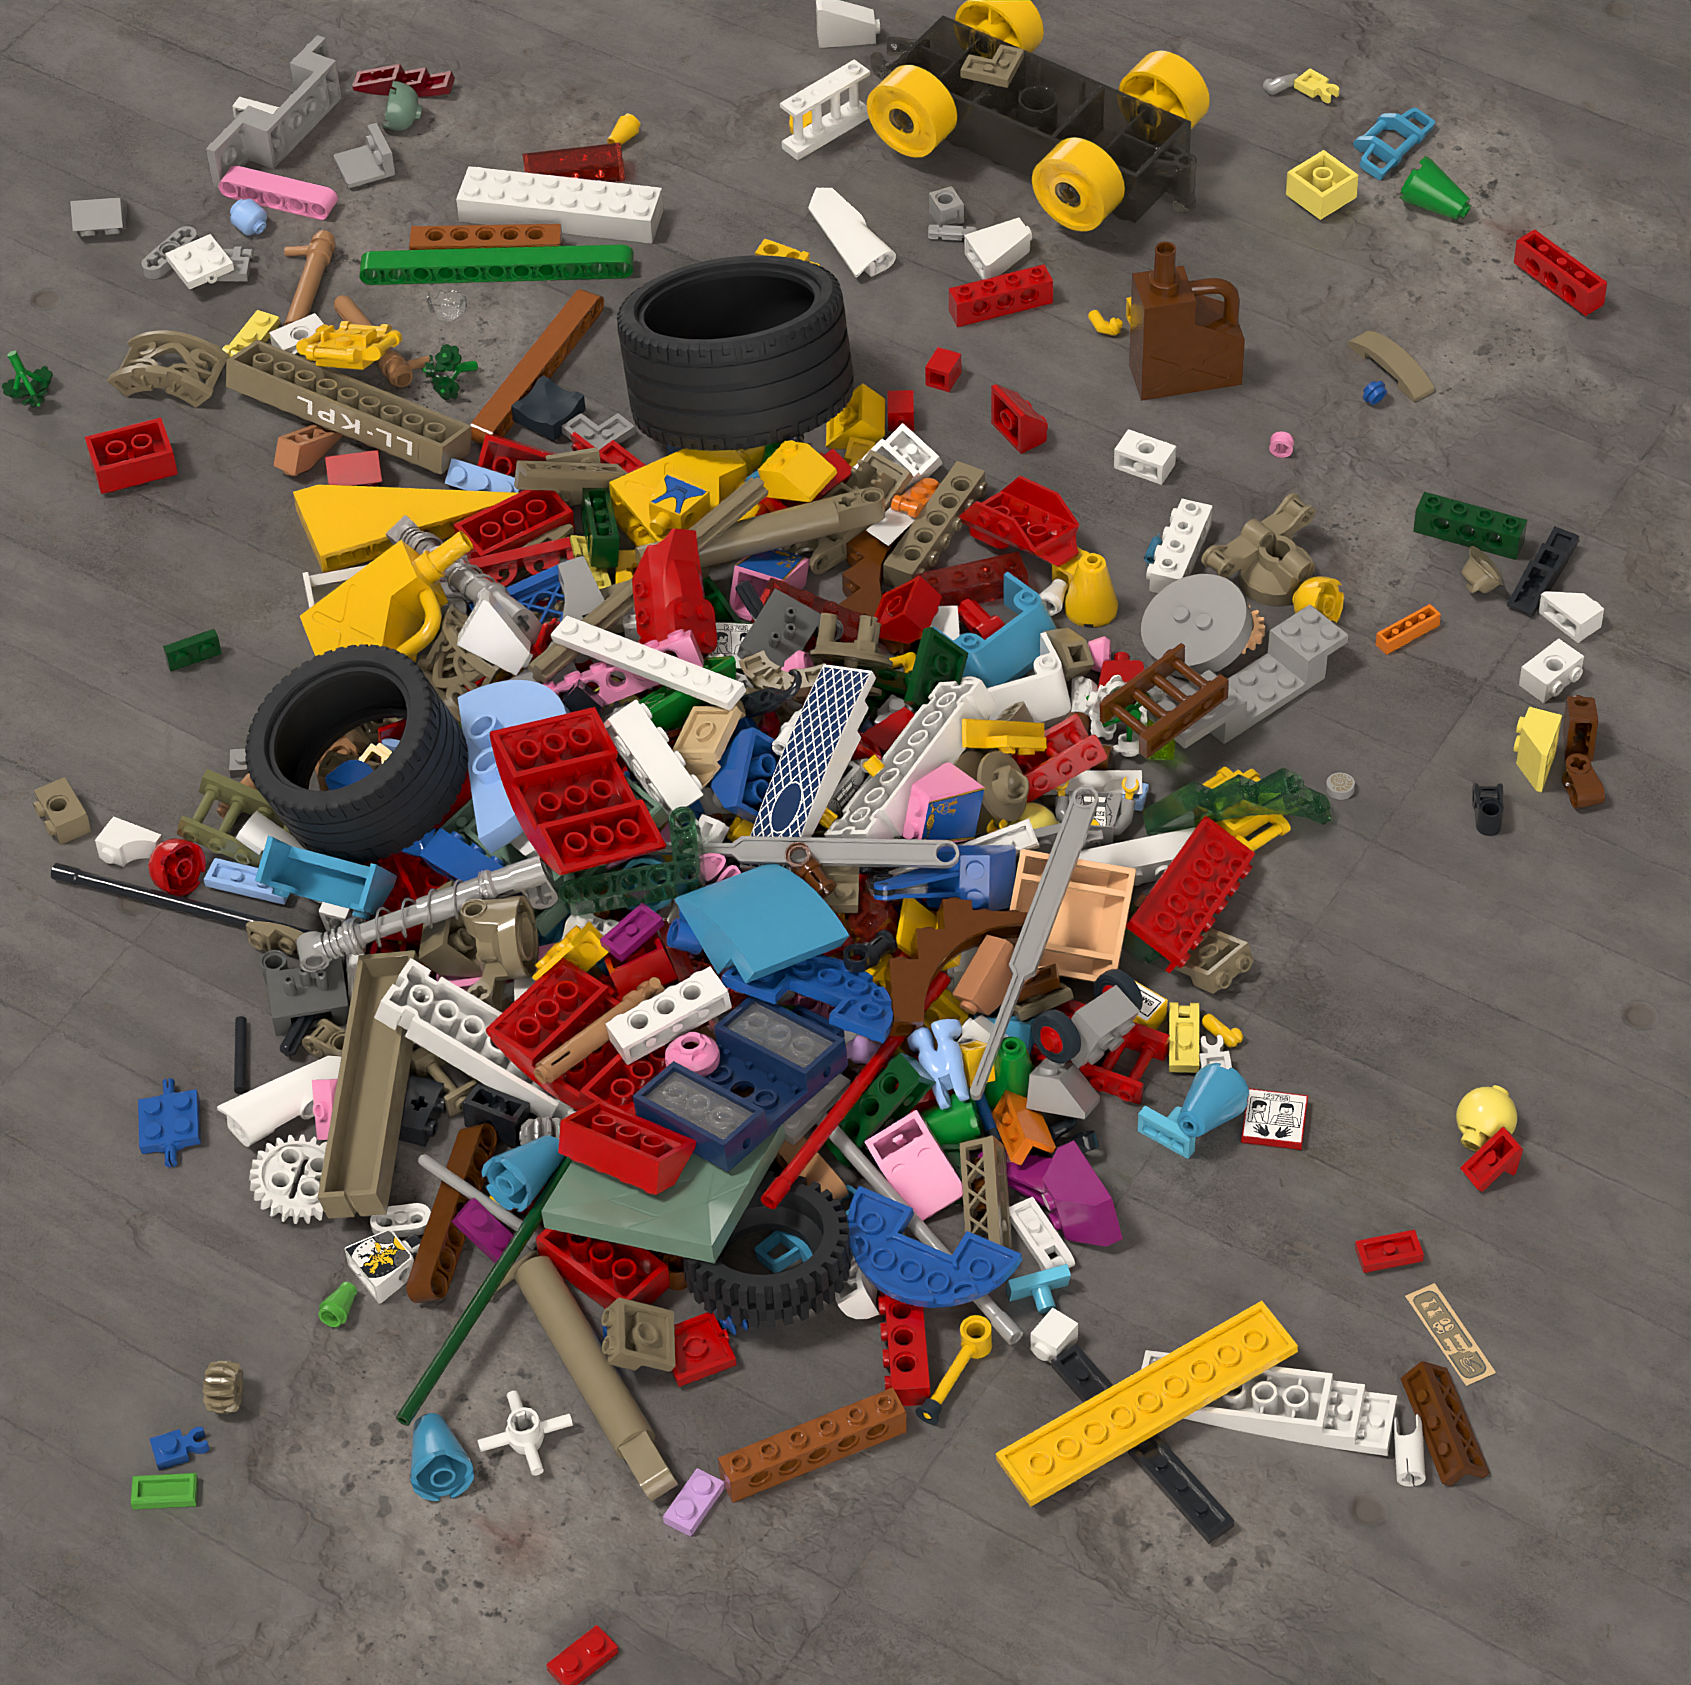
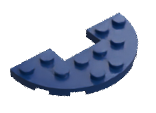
M818 955L746 984L736 966H733L722 975V983L725 987L756 997L764 1002L776 1004L788 990H791L804 997H810L835 1007L830 1013L829 1024L839 1027L844 1031H850L867 1037L872 1041L884 1043L891 1031L893 1020L892 1000L884 986L878 987L873 982V976L866 971L859 973L848 971L844 966V961L837 958Z
M861 1186L858 1187L852 1199L848 1222L850 1247L856 1264L868 1281L878 1290L903 1303L919 1307L939 1308L971 1302L992 1292L1004 1283L1023 1260L1021 1253L966 1231L953 1255H949L902 1235L914 1216L913 1208Z

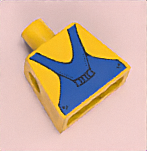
M666 473L649 500V515L652 521L649 524L650 529L657 535H662L666 529L688 530L711 510L709 491Z

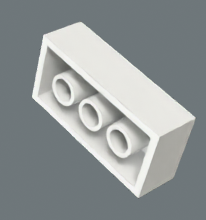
M634 700L608 718L604 726L619 755L646 793L663 806L669 816L667 820L669 821L702 797L703 793L700 790L703 787L695 775L692 774L690 776L684 768L686 762L678 751L673 752L667 744L669 738L661 727L656 728L650 720L652 714L644 703L639 704L637 700Z

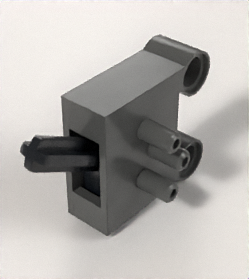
M743 581L735 587L736 592L755 621L739 646L738 657L744 659L764 650L767 657L782 668L784 667L785 660L796 651H805L814 636L817 642L821 619L820 613L776 588L764 605L749 581ZM837 619L835 631L836 637L834 638V640L840 642L844 632V628L842 623Z
M271 950L263 954L260 963L264 981L268 985L276 1036L286 1035L280 1046L281 1053L287 1057L296 1055L302 1044V1039L309 1030L317 1029V1023L321 1019H327L336 1026L347 1024L350 1008L345 981V973L347 972L346 955L343 957L339 956L338 959L332 958V961L329 962V965L324 970L306 972L301 967L289 969L287 958L282 951Z

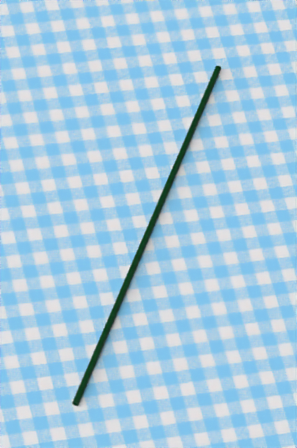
M866 702L869 708L858 728V731L860 730V728L862 727V725L864 724V722L873 710V707L869 702ZM696 958L693 959V962L701 971L706 968ZM684 974L678 984L688 979V977ZM564 1157L396 1415V1420L405 1426L410 1425L543 1219L541 1213L543 1207L572 1162L569 1157Z

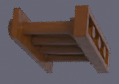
M1180 643L1175 648L1167 650L1160 659L1117 691L1105 696L1100 702V722L1104 724L1114 716L1120 719L1139 735V753L1148 759L1228 699L1229 680L1222 674L1209 681L1203 678L1185 663V645ZM1174 671H1178L1200 690L1192 696H1187L1165 678ZM1156 685L1180 705L1172 711H1166L1145 693ZM1134 701H1137L1159 720L1152 726L1146 727L1125 708Z

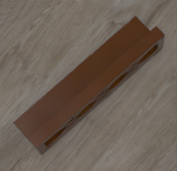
M1421 1361L1400 1379L1415 1417L1418 1414L1421 1418L1423 1437L1442 1484L1452 1486L1466 1474L1485 1478L1490 1474L1448 1369Z

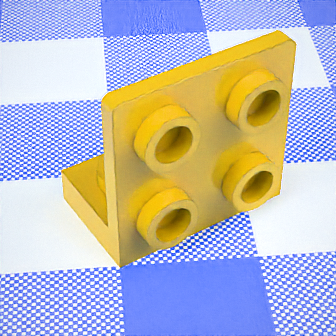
M903 898L896 942L898 948L911 957L910 943L916 928L933 927L938 929L937 917L914 898ZM961 954L947 963L941 971L959 966Z
M590 921L582 928L576 925L564 936V939L553 945L545 953V956L535 964L538 970L532 978L537 981L562 957L587 972L608 953L600 943L603 935Z

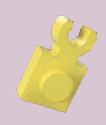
M1308 69L1294 80L1295 89L1312 98L1319 95L1325 103L1331 102V95L1339 96V87L1335 84H1329L1327 77L1312 69Z

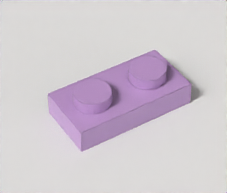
M697 1468L664 1514L663 1522L691 1537L725 1489L724 1481Z

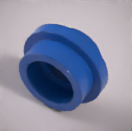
M1383 381L1370 382L1363 390L1364 395L1362 399L1371 405L1380 402L1387 394Z

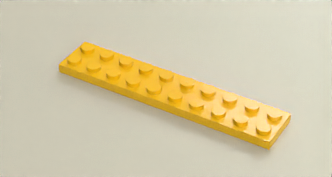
M1260 1301L995 1453L996 1460L1031 1507L1298 1352V1345L1264 1302Z

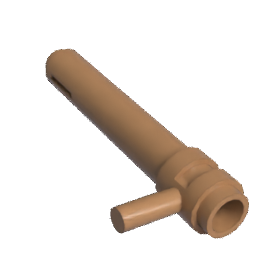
M318 231L311 238L309 245L288 246L284 249L286 257L306 256L307 259L284 326L305 318L310 314L324 270L329 265L336 246L334 235L328 231Z
M341 295L335 299L334 309L343 321H350L352 324L373 326L349 296ZM390 347L376 362L380 371L393 386L403 388L412 382V370L422 368L425 362H429V355L405 361L398 352Z
M656 977L651 978L649 981H644L637 987V991H630L622 998V1002L539 1061L534 1069V1075L537 1080L542 1084L552 1083L608 1042L610 1039L606 1023L615 1016L624 1014L637 1007L642 1001L649 1000L664 992L665 989L661 985V981Z

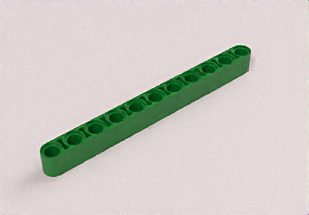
M627 245L369 251L361 256L359 278L367 285L623 279L631 276L633 273L634 252Z

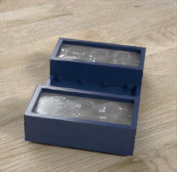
M749 996L714 1026L716 1042L720 1052L718 1067L711 1074L703 1077L673 1061L633 1095L636 1116L696 1140L694 1154L729 1172L848 1066L844 1030L829 1024L828 1019L799 1004L789 1011L778 1004L764 1002L756 997ZM750 1086L754 1088L753 1094L745 1098L732 1092L735 1088L739 1090L747 1089Z

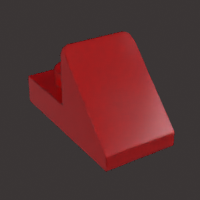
M1503 1126L1460 1169L1473 1185L1483 1192L1504 1171L1513 1176L1516 1174L1524 1149L1507 1128Z

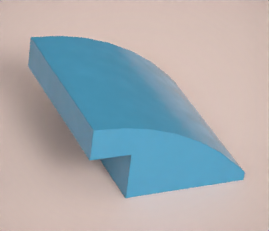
M778 864L759 866L681 895L675 899L717 974H722L736 966L745 984L841 947L850 936L839 918L821 896L803 879Z

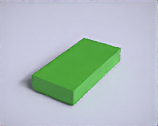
M197 1473L133 1476L132 1510L196 1506Z

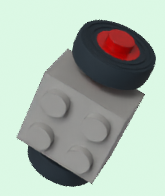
M1110 969L1101 974L1094 983L1096 999L1077 1010L1071 1019L1058 1010H1048L1040 1014L1032 1024V1035L1041 1053L1055 1063H1065L1071 1060L1079 1069L1088 1062L1091 1065L1102 1058L1105 1054L1104 1051L1107 1049L1112 1052L1124 1042L1122 1036L1126 1035L1135 1026L1133 1020L1141 1011L1143 1005L1141 991L1133 978L1122 970Z

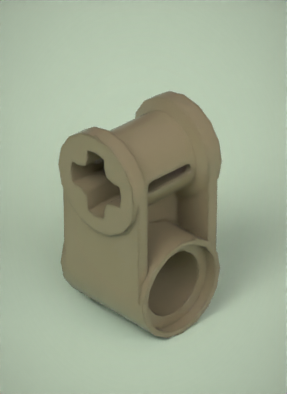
M321 1019L317 1023V1029L310 1036H305L302 1039L304 1048L314 1057L321 1059L326 1056L341 1057L346 1030L334 1025L327 1019Z

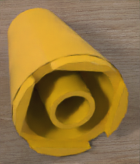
M1089 553L1079 559L1064 601L1066 616L1078 626L1084 627V624H1093V628L1109 624L1117 614L1118 600L1106 561L1099 554Z

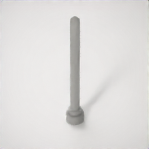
M423 1154L418 1158V1162L422 1167L467 1198H475L493 1216L515 1231L518 1230L523 1222L521 1219L428 1155ZM539 1225L526 1246L534 1250L537 1246L536 1237L545 1228Z

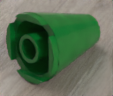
M1428 156L1422 158L1419 162L1422 167L1412 170L1400 193L1403 195L1399 196V199L1458 220L1460 217L1465 218L1472 207L1469 204L1470 198Z
M1005 1037L994 1062L995 1081L987 1082L984 1089L988 1105L992 1110L995 1109L1006 1090L1027 1098L1030 1074L1035 1069L1025 1043L1017 1037Z
M956 1093L950 1095L951 1107L942 1110L938 1103L920 1112L940 1145L960 1144L980 1139V1130H983L975 1100L972 1098L961 1102Z

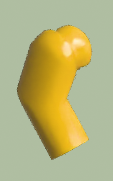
M1093 310L1088 314V318L1097 332L1112 336L1121 332L1120 329L1123 327V322L1119 318L1113 317L1108 322L1104 320L1098 310Z
M1207 1014L1203 1017L1202 1026L1216 1038L1217 1035H1221L1223 1044L1227 1047H1236L1237 1043L1243 1041V1034L1240 1029L1232 1028L1230 1030L1212 1014Z

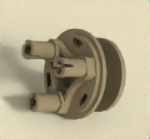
M821 613L815 649L810 650L809 655L811 657L842 663L843 667L857 669V666L893 667V662L889 660L890 657L880 654V648H878L882 624L877 622V617L871 618V616L860 615L857 640H854V643H841L834 640L837 615ZM871 687L867 696H881L882 690Z
M968 751L959 756L953 765L985 787L976 834L987 832V826L992 819L994 820V826L1000 829L999 823L1002 819L1007 822L1017 820L1023 814L1026 807L1029 782L1028 778L1022 774L1015 760L1001 751H994L986 755L977 751Z

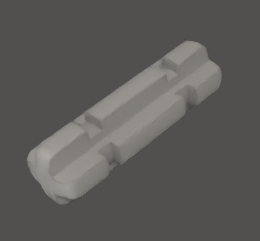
M930 224L928 227V238L938 240L939 237H942V240L962 241L964 235L977 231V228L975 226H966L965 229L963 226L943 225V227H939L937 224Z

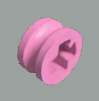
M1286 432L1274 433L1270 439L1269 450L1271 454L1280 458L1290 456L1293 452V436Z

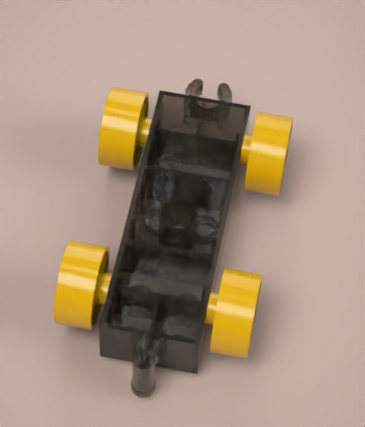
M966 0L957 10L955 20L943 15L919 39L904 37L887 38V55L900 56L895 61L887 62L879 52H873L870 55L871 70L875 76L883 81L868 96V117L880 138L891 148L903 155L910 157L926 156L944 139L954 146L969 149L989 158L995 164L1005 165L1030 176L1034 193L1043 209L1055 221L1076 231L1095 229L1110 213H1113L1119 219L1136 223L1165 192L1173 195L1172 206L1177 212L1187 213L1196 207L1197 159L1194 155L1190 154L1191 129L1206 115L1209 109L1210 97L1208 88L1199 72L1188 61L1176 54L1166 51H1155L1147 54L1122 79L1119 90L1032 54L1043 40L1044 27L1041 16L1031 0ZM1000 44L1024 49V58L1008 88L961 78V68L969 54L993 59Z

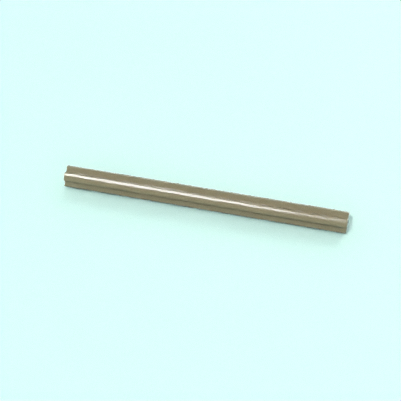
M751 477L689 529L696 530L699 553L768 495V490L763 487L764 482L760 478L753 479ZM632 578L581 621L606 631L618 623L635 608ZM554 643L528 665V670L533 673L532 678L536 682L546 684L581 653Z

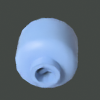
M240 199L232 206L230 210L231 223L244 235L250 236L264 231L267 226V212L254 200Z

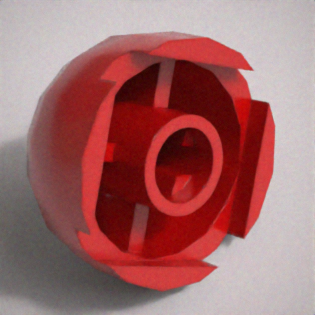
M177 838L161 842L155 847L148 863L149 875L154 885L165 893L181 897L192 893L201 882L198 881L200 872L205 873L206 860L202 848L189 840Z

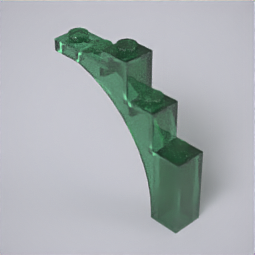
M1281 768L1257 782L1238 774L1213 789L1193 781L1142 810L1146 833L1149 836L1196 828L1205 815L1214 822L1254 815L1300 816L1322 825L1332 820L1330 802L1327 796L1306 787L1301 775L1286 768Z

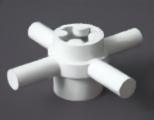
M511 1391L507 1394V1399L512 1413L507 1420L506 1432L477 1440L480 1452L509 1444L517 1453L526 1455L531 1474L535 1476L540 1475L544 1469L537 1450L542 1444L544 1434L573 1426L571 1416L566 1414L540 1421L534 1410L523 1407L519 1392Z

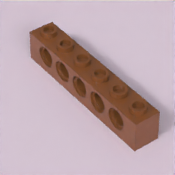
M561 224L411 226L409 250L563 246Z
M892 1387L718 1457L720 1479L724 1481L725 1489L732 1503L906 1433V1411Z

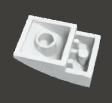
M903 423L886 440L881 439L872 448L873 451L910 471L914 476L901 495L921 479L928 478L943 464L940 457Z

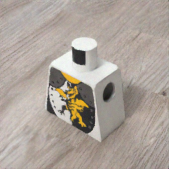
M385 1230L347 1246L345 1253L348 1266L380 1304L408 1281L414 1263L413 1256L417 1254L421 1240L416 1234H413L401 1242L392 1230Z

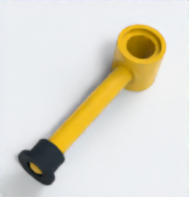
M973 1315L967 1317L961 1323L962 1349L932 1397L927 1398L923 1405L918 1406L915 1410L916 1415L922 1421L936 1425L939 1421L938 1415L942 1411L941 1405L970 1358H983L990 1353L992 1349V1329L990 1322L985 1317ZM975 1335L981 1336L980 1338H971Z

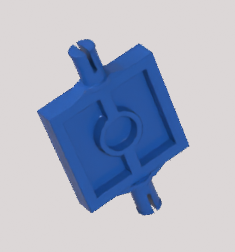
M168 1078V1082L167 1079L162 1081V1095L138 1099L139 1148L142 1154L153 1152L165 1153L164 1165L171 1167L172 1163L173 1167L177 1165L178 1150L186 1146L201 1144L200 1098L197 1089L176 1093L175 1080Z

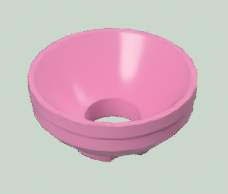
M688 1032L675 1038L668 1045L665 1052V1063L667 1067L675 1061L691 1071L706 1077L718 1067L720 1052L712 1038L697 1032ZM687 1042H697L699 1044L694 1049L682 1047Z

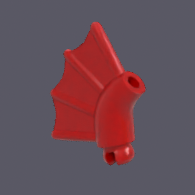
M553 618L550 623H543L536 643L530 646V653L533 654L530 663L549 647L552 642L551 633L561 623L560 621L557 622Z

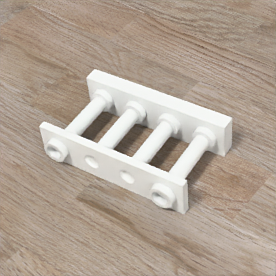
M852 60L781 102L780 108L793 117L794 132L793 135L782 141V149L796 160H800L869 119L867 105L859 100L858 82L870 76V71L856 60ZM849 88V102L840 106V93ZM830 99L831 112L822 117L821 104ZM812 110V123L803 128V115Z

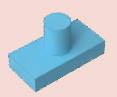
M1144 1106L1138 1113V1132L1189 1159L1195 1151L1196 1137L1187 1136L1178 1126L1177 1118L1182 1107H1175L1169 1116L1165 1117Z
M1065 1264L1008 1280L1006 1293L1009 1302L1033 1295L1039 1314L1048 1313L1052 1308L1055 1309L1056 1305L1051 1290L1068 1286L1071 1277L1068 1265Z

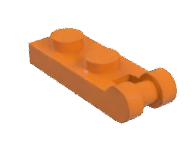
M932 478L921 479L902 495H895L891 503V509L897 512H908V516L916 518L940 483Z

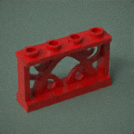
M570 537L468 559L470 564L479 567L483 574L494 578L496 583L504 579V577L499 576L500 572L509 571V577L501 582L504 587H508L515 580L518 568L525 567L533 576L540 573L534 569L535 564L543 562L544 567L541 570H547L560 564V558L567 557V560L575 559V552ZM551 598L538 601L536 606H547Z

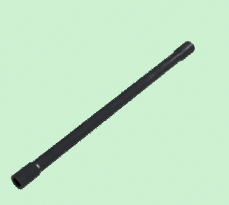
M55 863L51 869V878L54 880L94 888L246 928L245 925L249 921H262L285 925L303 933L311 932V930L85 872L79 868Z

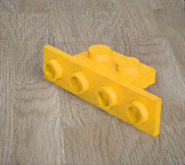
M962 719V748L998 749V751L1006 754H1015V750H1018V755H1035V751L1042 752L1046 749L1044 723Z

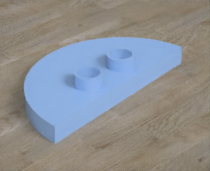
M528 680L501 681L479 687L458 697L462 731L468 746L467 765L478 839L490 854L524 832L503 787L492 750L490 731L571 713L554 691L537 682Z

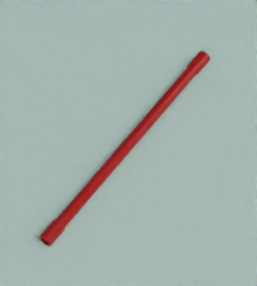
M940 971L927 990L924 1014L951 983L949 976L944 972ZM888 1036L884 1043H882L780 1176L775 1178L761 1196V1201L766 1207L775 1209L791 1189V1185L907 1036Z

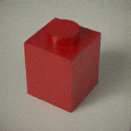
M937 347L925 366L926 386L950 392L962 373L961 354Z
M913 390L887 391L888 431H895L902 423L911 431H914Z

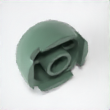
M392 81V87L396 89H390L384 114L385 120L388 123L383 122L382 128L402 131L411 127L414 119H420L422 105L418 104V95L412 87L401 82Z

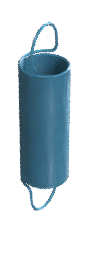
M1154 536L1144 556L1146 566L1147 562L1149 564L1154 562L1157 545L1162 544L1160 536Z

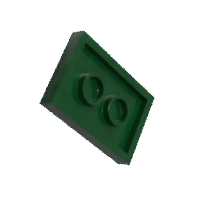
M933 627L924 628L913 670L909 671L905 676L907 692L904 703L918 711L922 705L930 702L928 697L939 682L956 681L960 685L969 653Z

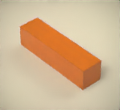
M1429 604L1376 633L1375 645L1387 655L1440 626L1441 614Z

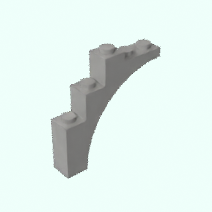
M584 556L558 564V579L565 598L562 621L566 616L581 621L605 600ZM581 653L549 681H553L554 684L563 681L564 676L577 671L575 663H584L592 657ZM528 668L514 678L509 679L536 682L532 678L533 673ZM566 692L559 694L560 699Z

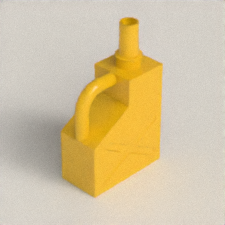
M765 446L727 451H702L684 448L610 481V496L616 524L635 547L663 540L671 530L666 529L662 535H657L650 529L649 524L652 521L649 515V500L666 473L708 490L710 493V511H712L744 484L746 478L753 473V470L760 467ZM757 504L739 520L755 517L760 506Z
M459 531L433 551L424 550V553L421 555L404 541L400 540L301 614L300 618L315 656L323 655L324 652L329 650L335 651L339 647L347 648L349 645L359 646V644H368L370 646L372 644L395 649L407 655L416 663L417 654L426 648L437 635L442 621L441 607L448 603L439 579L445 577V570L473 549V544L467 535Z

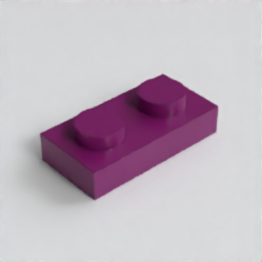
M641 903L600 939L601 946L623 962L664 926L663 918Z
M475 1198L470 1199L452 1221L494 1263L497 1262L514 1236Z

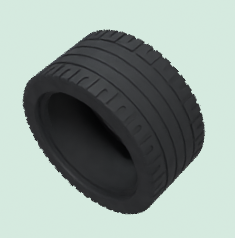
M359 644V646L349 645L347 648L339 647L335 651H326L323 655L319 654L313 657L312 660L305 661L301 664L302 666L293 669L291 674L284 676L281 682L272 688L273 691L267 694L264 698V703L260 704L258 713H255L252 719L253 723L250 724L249 734H247L246 739L247 745L245 746V760L252 782L298 843L308 851L353 863L358 862L359 864L367 863L369 860L373 862L379 860V858L384 859L390 857L393 853L401 852L405 847L409 848L414 845L415 841H420L424 838L426 833L429 834L434 829V826L443 820L442 817L448 814L451 810V805H454L457 800L456 796L461 792V785L464 784L465 773H467L468 746L460 725L421 668L407 655L395 649L372 644L370 646L368 644ZM384 718L407 719L404 733L396 749L372 773L353 784L339 789L327 791L309 790L310 779L318 761L342 736L374 720Z

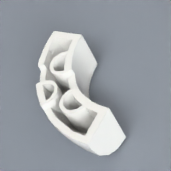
M850 1247L851 1269H849V1278L847 1282L844 1281L842 1292L840 1294L835 1292V1299L839 1308L847 1316L855 1319H869L879 1315L876 1305L878 1289L863 1275L856 1264Z

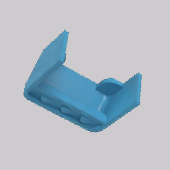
M1009 572L1004 574V605L1018 614V616L989 638L984 640L976 634L965 633L952 640L939 629L933 627L969 653L962 677H976L982 680L986 688L1018 680L1032 670L1035 659L1040 656V633L1057 629L1040 595Z
M268 836L255 881L273 888L271 894L284 898H289V894L333 904L353 910L352 916L369 920L370 915L376 916L378 909L383 906L394 888L397 875L376 864L371 863L370 867L293 847L274 837Z

